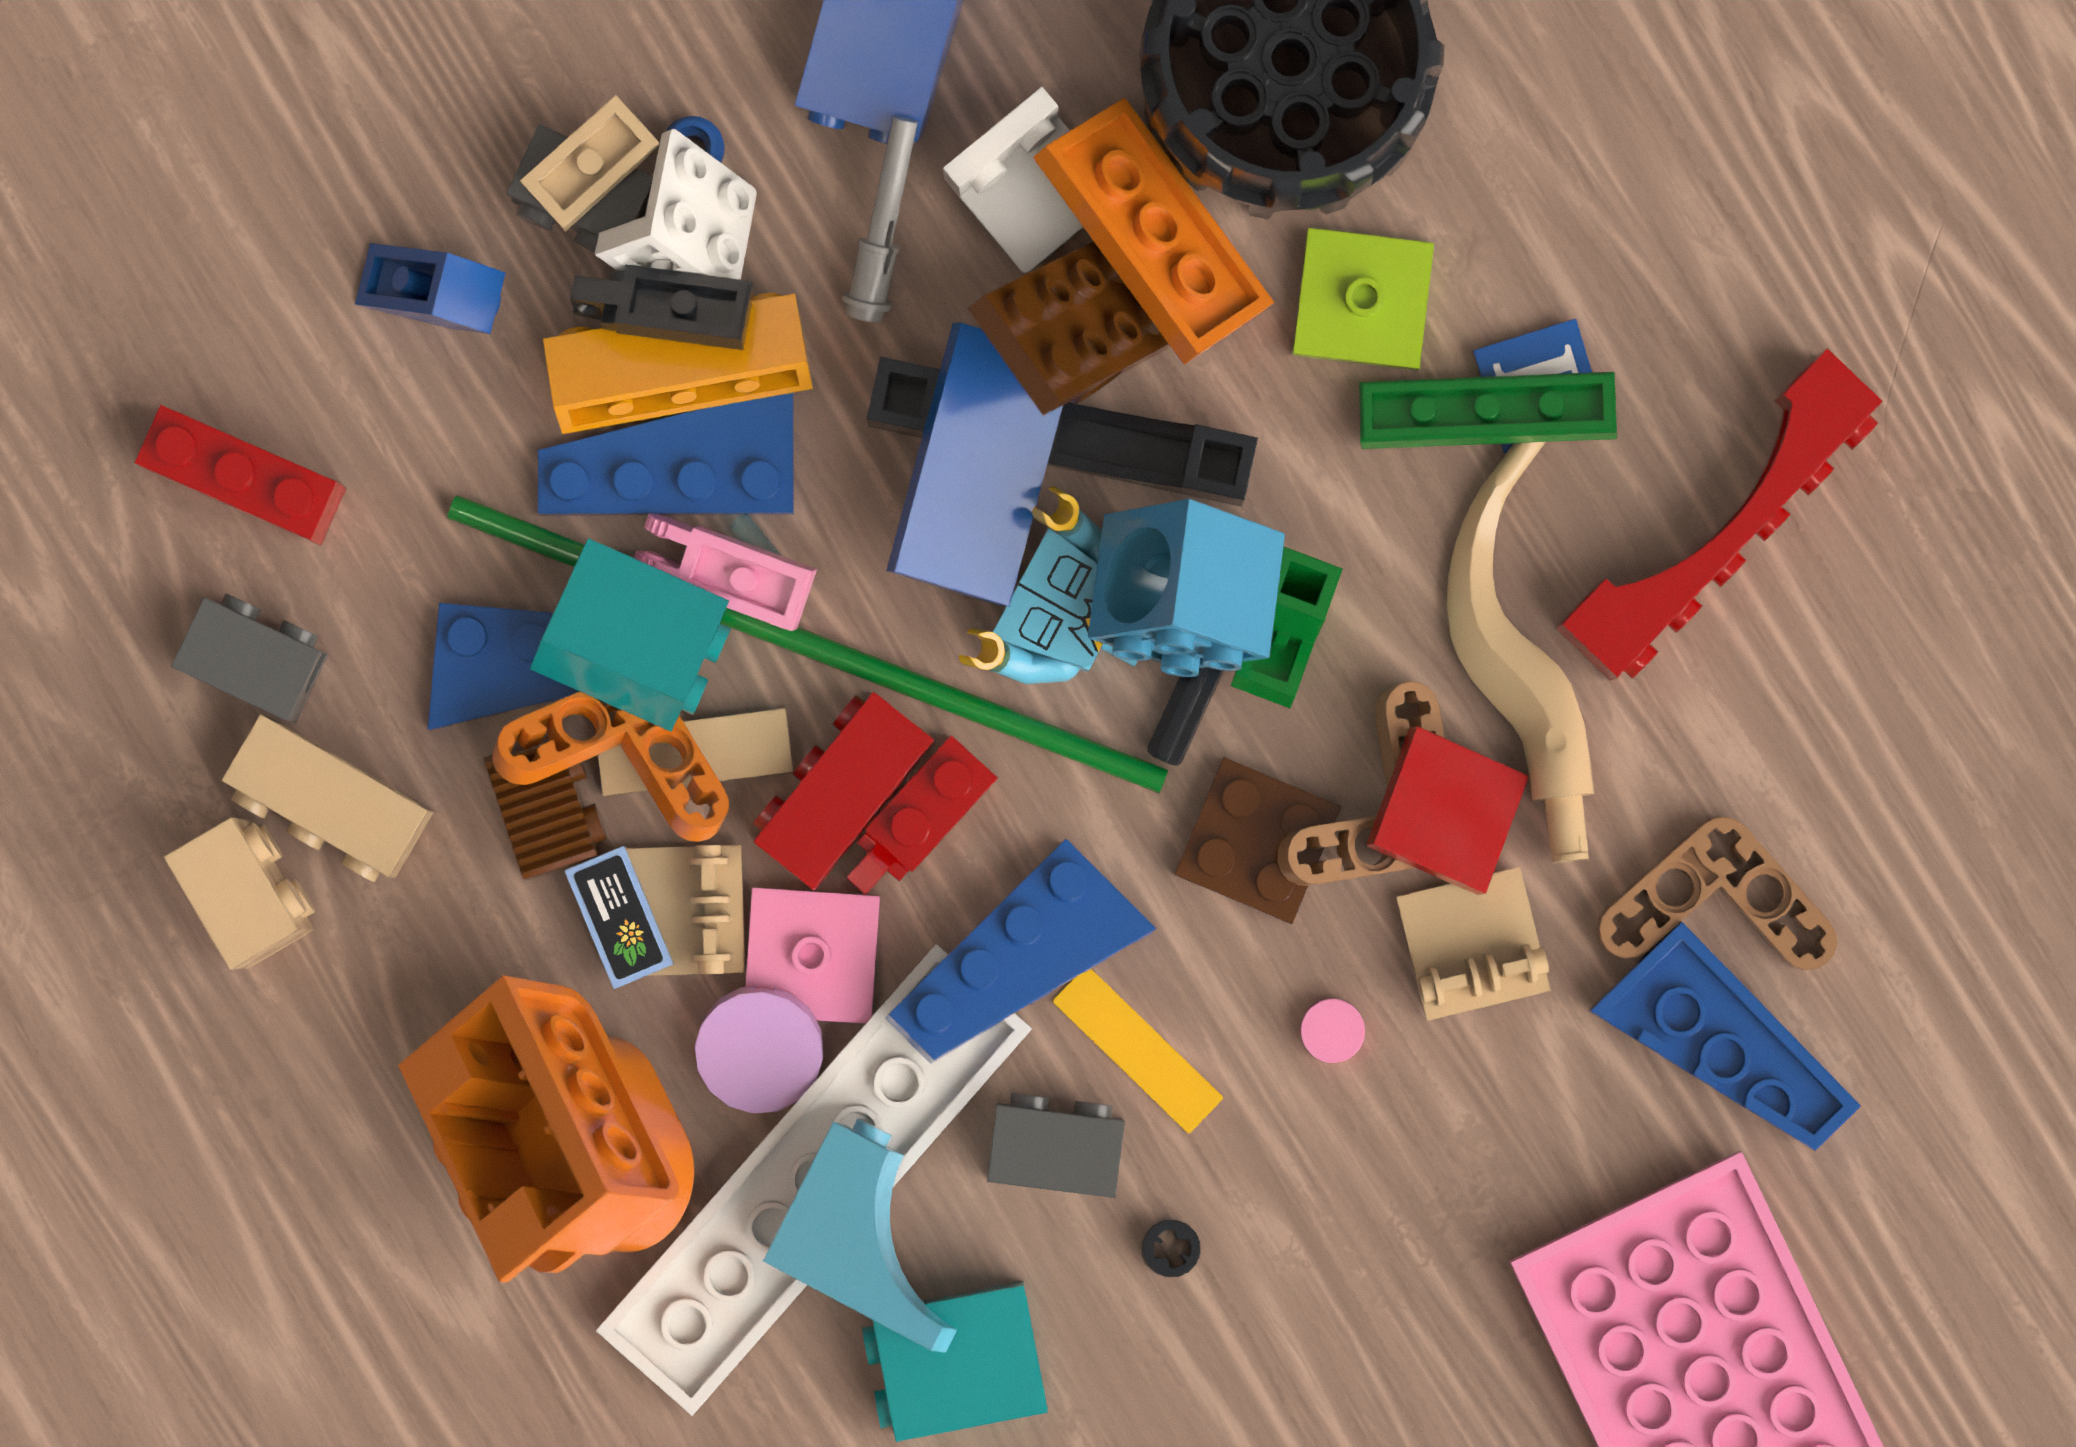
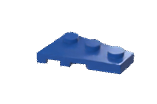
M439 603L428 730L432 731L474 719L491 717L545 702H553L580 692L530 670L553 613Z

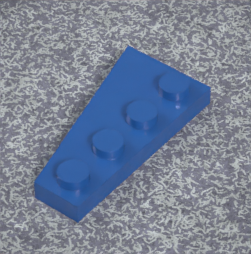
M794 393L694 410L538 450V514L540 516L648 515L649 513L659 515H794Z

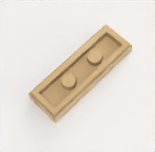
M786 709L683 721L720 782L794 772ZM657 743L649 747L650 758L656 765L666 769H673L682 764L680 752L674 746L667 743ZM621 745L598 754L603 796L648 791ZM688 776L682 782L684 786L689 785L692 776Z

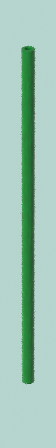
M459 495L454 497L447 516L450 520L574 568L585 546L583 543ZM726 608L720 624L1156 793L1160 794L1168 770L803 628L797 627L794 631H788Z

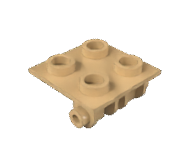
M742 845L627 848L629 857L674 962V965L647 976L745 973Z
M1520 867L1493 873L1486 894L1476 895L1456 885L1447 884L1396 897L1426 1021L1551 991L1547 977L1549 972L1548 961L1544 948H1540Z

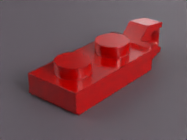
M951 735L866 827L865 830L867 832L857 844L868 854L846 877L848 881L861 893L867 895L887 872L899 882L909 871L913 873L998 780V777Z

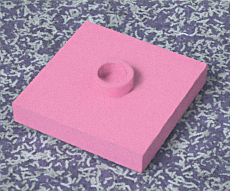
M752 888L745 987L757 986V989L766 988L770 990L777 988L790 992L810 1008L816 1020L866 1024L872 1017L880 896Z

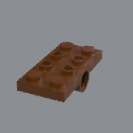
M1094 241L984 294L967 308L1042 416L1070 401L1075 405L1082 402L1109 384L1120 374L1170 347Z

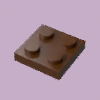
M1223 757L1174 875L1284 922L1293 924L1308 886L1297 885L1289 881L1281 873L1277 862L1278 848L1281 841L1290 832L1301 828L1335 823L1342 806ZM1306 839V849L1297 852V860L1299 864H1309L1313 874V864L1319 861L1324 848L1312 849L1309 847L1308 840Z

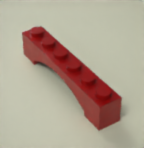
M1828 348L1817 355L1774 400L1783 409L1773 450L1753 490L1730 520L1707 543L1689 557L1657 575L1615 587L1607 578L1599 582L1556 627L1610 681L1618 678L1623 672L1633 679L1659 652L1651 645L1655 638L1667 626L1675 633L1682 629L1702 608L1703 605L1695 597L1711 580L1719 587L1724 585L1746 562V559L1739 551L1756 534L1763 541L1767 540L1791 515L1783 505L1799 489L1807 496L1810 495L1835 469L1827 459L1843 443L1853 450L1879 423L1871 414L1883 401Z

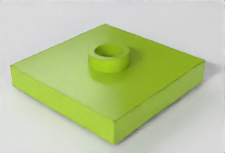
M1308 228L1292 356L1418 371L1421 362L1435 243Z

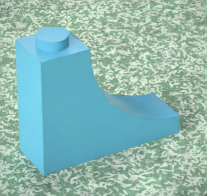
M857 1118L853 1128L833 1122L763 1262L931 1351L946 1353L957 1329L933 1313L914 1292L901 1270L892 1241L890 1203L896 1174L904 1155L887 1146L892 1137L891 1134L862 1119Z

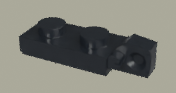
M626 265L625 271H611L609 280L575 276L570 301L574 315L601 320V328L616 331L618 334L743 350L754 297L753 283L747 280Z

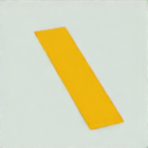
M1092 969L1075 977L1053 999V1003L1187 1133H1191L1223 1100V1096Z

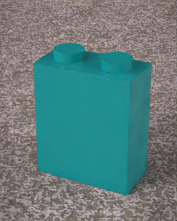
M588 538L541 639L530 670L672 732L681 710L694 714L709 679L698 675L703 660L706 659L716 664L731 628L720 624L729 600Z
M1024 1281L922 1300L939 1318L957 1329L946 1353L931 1351L874 1320L872 1326L862 1327L868 1364L881 1363L885 1389L874 1391L881 1429L893 1427L896 1442L1048 1413Z

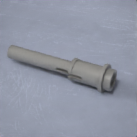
M893 116L868 237L867 239L859 238V249L850 292L842 294V301L847 304L845 314L855 319L868 322H882L884 312L891 311L892 302L887 300L896 255L899 252V246L892 242L918 121L902 116Z

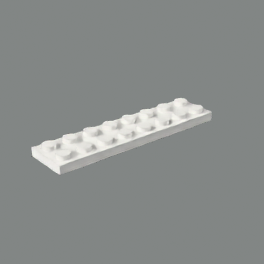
M937 944L596 1330L691 1416L807 1286L803 1282L763 1262V1259L832 1123L836 1122L853 1128L857 1118L892 1135L887 1146L904 1155L896 1174L894 1187L1032 1030L1027 1023L1014 1013L1001 1021V1023L930 1064L885 1018L948 956Z

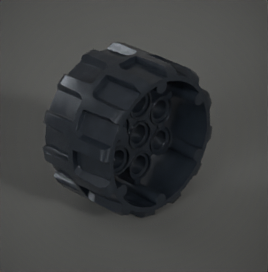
M1153 0L1145 22L1139 52L1141 85L1145 100L1144 115L1149 130L1161 136L1173 157L1182 165L1184 179L1195 190L1201 191L1209 187L1236 202L1248 205L1250 216L1269 219L1274 212L1320 208L1321 212L1329 214L1344 209L1348 202L1357 194L1383 179L1386 175L1392 176L1405 161L1426 123L1433 103L1437 82L1444 66V45L1437 40L1428 0H1297V5L1291 11L1285 13H1275L1269 10L1264 5L1263 0H1250L1248 10L1241 6L1229 4L1216 8L1209 13L1208 17L1195 13V0ZM1331 8L1346 9L1353 15L1356 21V29L1347 36L1332 35L1325 29L1322 23V15ZM1384 11L1388 13L1397 31L1405 62V77L1397 79L1392 88L1379 84V71L1371 58L1363 53L1354 51L1363 41L1370 16L1378 17ZM1222 25H1235L1246 35L1247 44L1236 53L1222 52L1212 41L1211 35L1213 31ZM1190 36L1200 40L1201 55L1206 63L1217 71L1225 72L1215 82L1209 103L1210 111L1201 108L1194 110L1191 114L1185 109L1177 92L1169 57V44L1173 47L1184 46ZM1281 48H1295L1305 57L1307 68L1297 76H1284L1274 68L1271 59L1272 55ZM1345 70L1358 73L1365 81L1366 93L1360 98L1353 100L1340 97L1333 89V76ZM1235 87L1248 89L1257 101V108L1247 116L1237 117L1231 115L1222 104V95L1227 90ZM1370 106L1380 109V123L1387 131L1359 154L1346 161L1325 167L1324 157L1316 151L1321 147L1329 129V114L1349 119L1360 116ZM1294 110L1307 112L1315 120L1317 126L1316 133L1305 140L1291 138L1282 127V118L1288 112ZM1260 124L1269 127V136L1273 146L1281 154L1295 158L1296 171H1279L1250 164L1223 150L1210 138L1219 130L1232 135H1245L1257 129Z

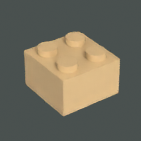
M233 817L166 855L164 859L228 968L249 969L315 930L308 919V916L315 912V908L298 880L295 879L290 882L287 878L285 879L276 865L275 861L282 858L283 854L268 828L264 824L258 827L251 820Z

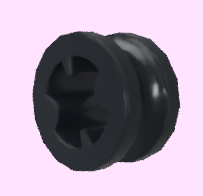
M1164 1220L1154 1224L1146 1232L1142 1242V1256L1146 1265L1154 1273L1164 1277H1180L1189 1273L1197 1264L1201 1254L1200 1240L1196 1232L1188 1224L1178 1220ZM1166 1230H1173L1176 1239H1187L1189 1244L1188 1255L1180 1254L1179 1256L1184 1262L1176 1267H1170L1166 1258H1156L1154 1255V1242L1163 1243V1240L1158 1236Z

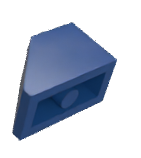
M370 243L355 305L450 329L491 334L494 318L500 307V294L506 272L448 252Z

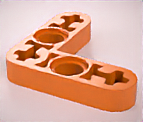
M577 692L511 721L503 727L497 738L492 754L495 770L503 779L520 785L538 782L621 745L668 825L678 836L689 841L699 842L714 836L729 810V799L725 789L680 715L672 732L623 710L616 712L611 723L608 713L618 708L582 692ZM569 715H582L594 724L596 735L589 740H575L564 731L562 719ZM547 731L549 742L537 748L532 762H529L524 755L512 756L511 751L515 742H518L523 749H529L542 743ZM657 743H667L674 746L680 752L682 764L673 769H666L656 765L650 758L649 747ZM688 776H692V779L686 789L682 782L685 781ZM690 798L697 806L707 804L710 807L705 819L699 812H692L690 814L686 812L685 808Z

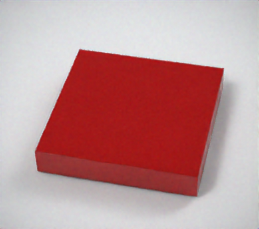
M1411 727L1408 730L1366 846L1476 895L1486 894L1529 776L1421 727Z

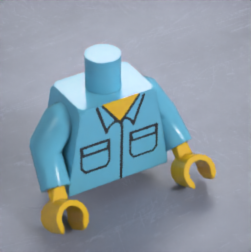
M1055 486L1049 487L1048 490L1058 497L1059 505L1056 512L1048 516L1036 507L1032 510L1034 518L1049 528L1014 591L1010 606H1006L993 632L976 628L968 629V634L979 637L982 647L981 652L976 658L959 654V661L962 664L978 669H990L995 673L1023 684L1067 682L1075 677L1079 670L1088 673L1101 649L1113 655L1112 646L1088 639L1102 529L1079 510L1078 502L1074 497ZM1119 658L1120 660L1132 665L1133 667H1135L1137 661Z

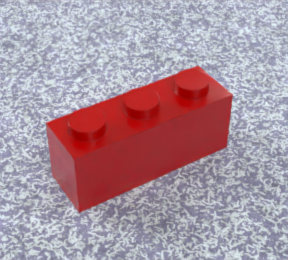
M161 404L134 462L152 473L319 546L322 545L347 489L335 480Z
M874 691L866 701L857 695L852 698L832 724L841 731L826 751L818 745L812 748L792 774L801 781L786 801L775 795L752 824L761 831L753 842L814 891L825 880L935 742L932 737Z

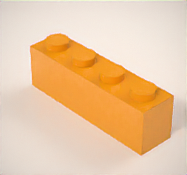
M762 293L753 297L743 350L618 334L616 331L603 328L592 329L589 327L570 328L560 333L559 336L543 339L552 403L562 434L813 389L802 322L795 293L788 295Z

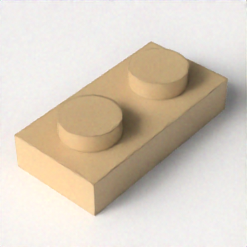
M615 95L522 178L520 182L566 232L659 148L660 143L618 96Z

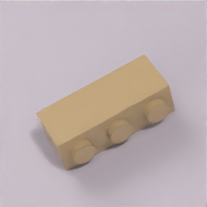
M262 714L259 715L221 780L236 789L231 798L233 802L262 818H265L269 809L291 821L286 830L287 833L317 850H320L325 841L347 853L341 864L372 882L376 881L380 873L389 878L397 877L434 814L432 810L273 718Z

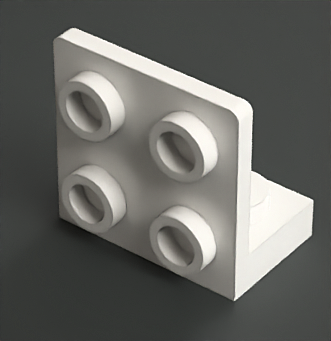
M1043 87L1039 88L943 168L944 180L1024 274L1034 270L1084 228L1033 159L1046 145L1070 131L1058 117V105Z
M676 129L666 131L661 135L645 217L600 232L595 255L617 271H625L626 265L741 280L757 195L756 189Z

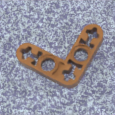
M1407 681L1388 687L1379 695L1375 705V720L1386 785L1388 787L1401 752L1399 740L1406 738L1409 728L1418 726L1443 738L1445 737L1440 707L1436 695L1428 686L1420 682ZM1404 700H1406L1407 704H1417L1419 708V716L1411 718L1410 724L1405 718L1397 719L1395 714V706L1403 704ZM1376 816L1290 832L1281 841L1277 855V862L1281 873L1289 881L1303 886L1414 869L1415 867L1385 854H1382L1381 859L1373 865H1368L1359 859L1355 851L1356 837L1365 828L1372 830ZM1335 832H1338V839L1335 836ZM1307 839L1308 845L1312 849L1337 845L1339 858L1314 863L1312 874L1309 864H1299L1297 852L1306 849ZM1341 864L1344 867V871H1341Z
M1729 817L1712 818L1700 824L1606 907L1599 916L1596 926L1597 939L1602 948L1610 955L1623 959L1639 957L1650 950L1719 888L1776 954L1789 966L1800 970L1818 969L1830 961L1837 947L1836 931L1829 920L1752 833L1738 820ZM1712 830L1720 835L1730 831L1734 833L1737 839L1732 843L1731 849L1742 862H1747L1752 853L1759 860L1758 865L1742 872L1734 886L1726 879V875L1737 871V869L1725 857L1711 860L1706 853L1712 846L1711 840L1707 837ZM1669 869L1682 871L1691 881L1692 890L1690 897L1680 906L1666 905L1657 895L1656 885L1658 878ZM1759 875L1771 876L1778 882L1781 888L1780 902L1769 912L1755 910L1747 900L1746 891L1748 884ZM1643 891L1650 907L1665 916L1666 920L1658 927L1654 917H1648L1636 929V933L1641 939L1637 945L1634 946L1628 941H1623L1616 945L1611 938L1617 930L1612 919L1617 914L1625 919H1629L1642 910L1644 906L1634 901V897ZM1794 901L1802 909L1800 913L1791 916L1796 924L1803 930H1811L1816 927L1821 933L1815 941L1816 946L1820 950L1815 957L1809 953H1801L1797 956L1793 953L1791 948L1796 944L1797 939L1786 925H1781L1776 934L1768 926L1770 922L1786 915Z

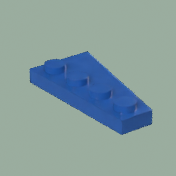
M1065 839L885 1019L931 1064L1001 1023V1021L1052 993L1055 989L1080 974L1106 961L1124 948L1150 935L1156 928Z
M1680 922L1588 1010L1811 1150L1816 1151L1861 1107L1683 922Z

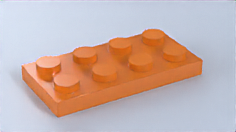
M1125 97L1049 143L1033 157L1184 365L1275 303Z

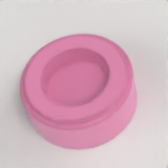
M1337 998L1320 1000L1313 1004L1303 1017L1301 1023L1303 1043L1309 1053L1321 1061L1338 1063L1348 1060L1358 1052L1364 1041L1365 1026L1358 1010L1344 1000Z

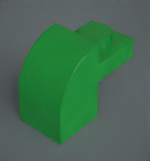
M1283 546L1270 656L1265 659L1242 662L1241 669L1235 671L1231 687L1289 709L1291 708L1314 643L1327 616L1343 568Z

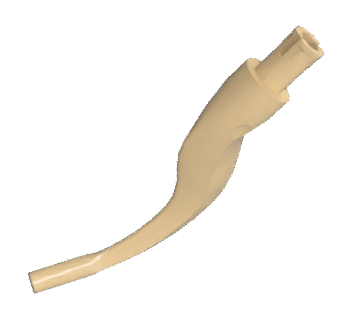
M1546 442L1513 443L1473 500L1463 520L1454 546L1447 589L1450 637L1457 656L1471 680L1511 723L1523 742L1528 767L1531 800L1544 801L1552 863L1589 859L1582 797L1595 793L1585 724L1572 685L1559 665L1520 634L1506 618L1495 593L1493 551L1501 510L1509 492Z

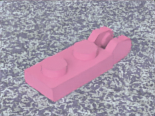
M648 514L644 526L646 530L651 531L657 537L670 539L686 545L687 548L681 564L659 553L648 550H636L635 559L729 600L727 605L729 609L788 631L797 629L817 571L816 568L702 526L692 527L687 523L664 515Z

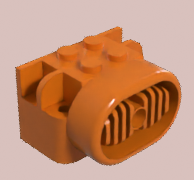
M503 975L398 1065L433 1139L434 1153L438 1160L446 1167L459 1195V1207L463 1214L471 1221L499 1282L508 1283L528 1265L538 1272L558 1273L568 1268L583 1254L605 1255L611 1251L635 1252L649 1248L664 1239L682 1218L689 1203L694 1182V1159L687 1134L649 1059L632 1043L622 1038L606 1035L592 1006L575 990L562 985Z

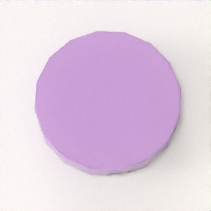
M757 986L741 987L719 998L703 1017L695 1044L697 1070L709 1091L729 1107L750 1113L777 1112L796 1103L816 1081L823 1060L822 1031L810 1008L790 992L777 988L770 990L766 988L757 989Z

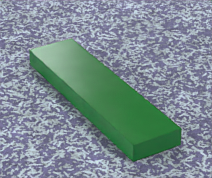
M1615 372L1359 382L1361 449L1617 439Z

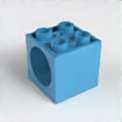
M1192 499L1104 514L1088 639L1112 646V654L1116 657L1134 661L1151 659L1161 663L1160 670L1162 672L1181 677L1197 676L1199 668L1204 667L1226 671L1240 670L1242 662L1269 658L1285 533Z

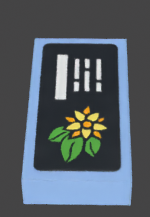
M625 846L565 870L613 989L674 965Z

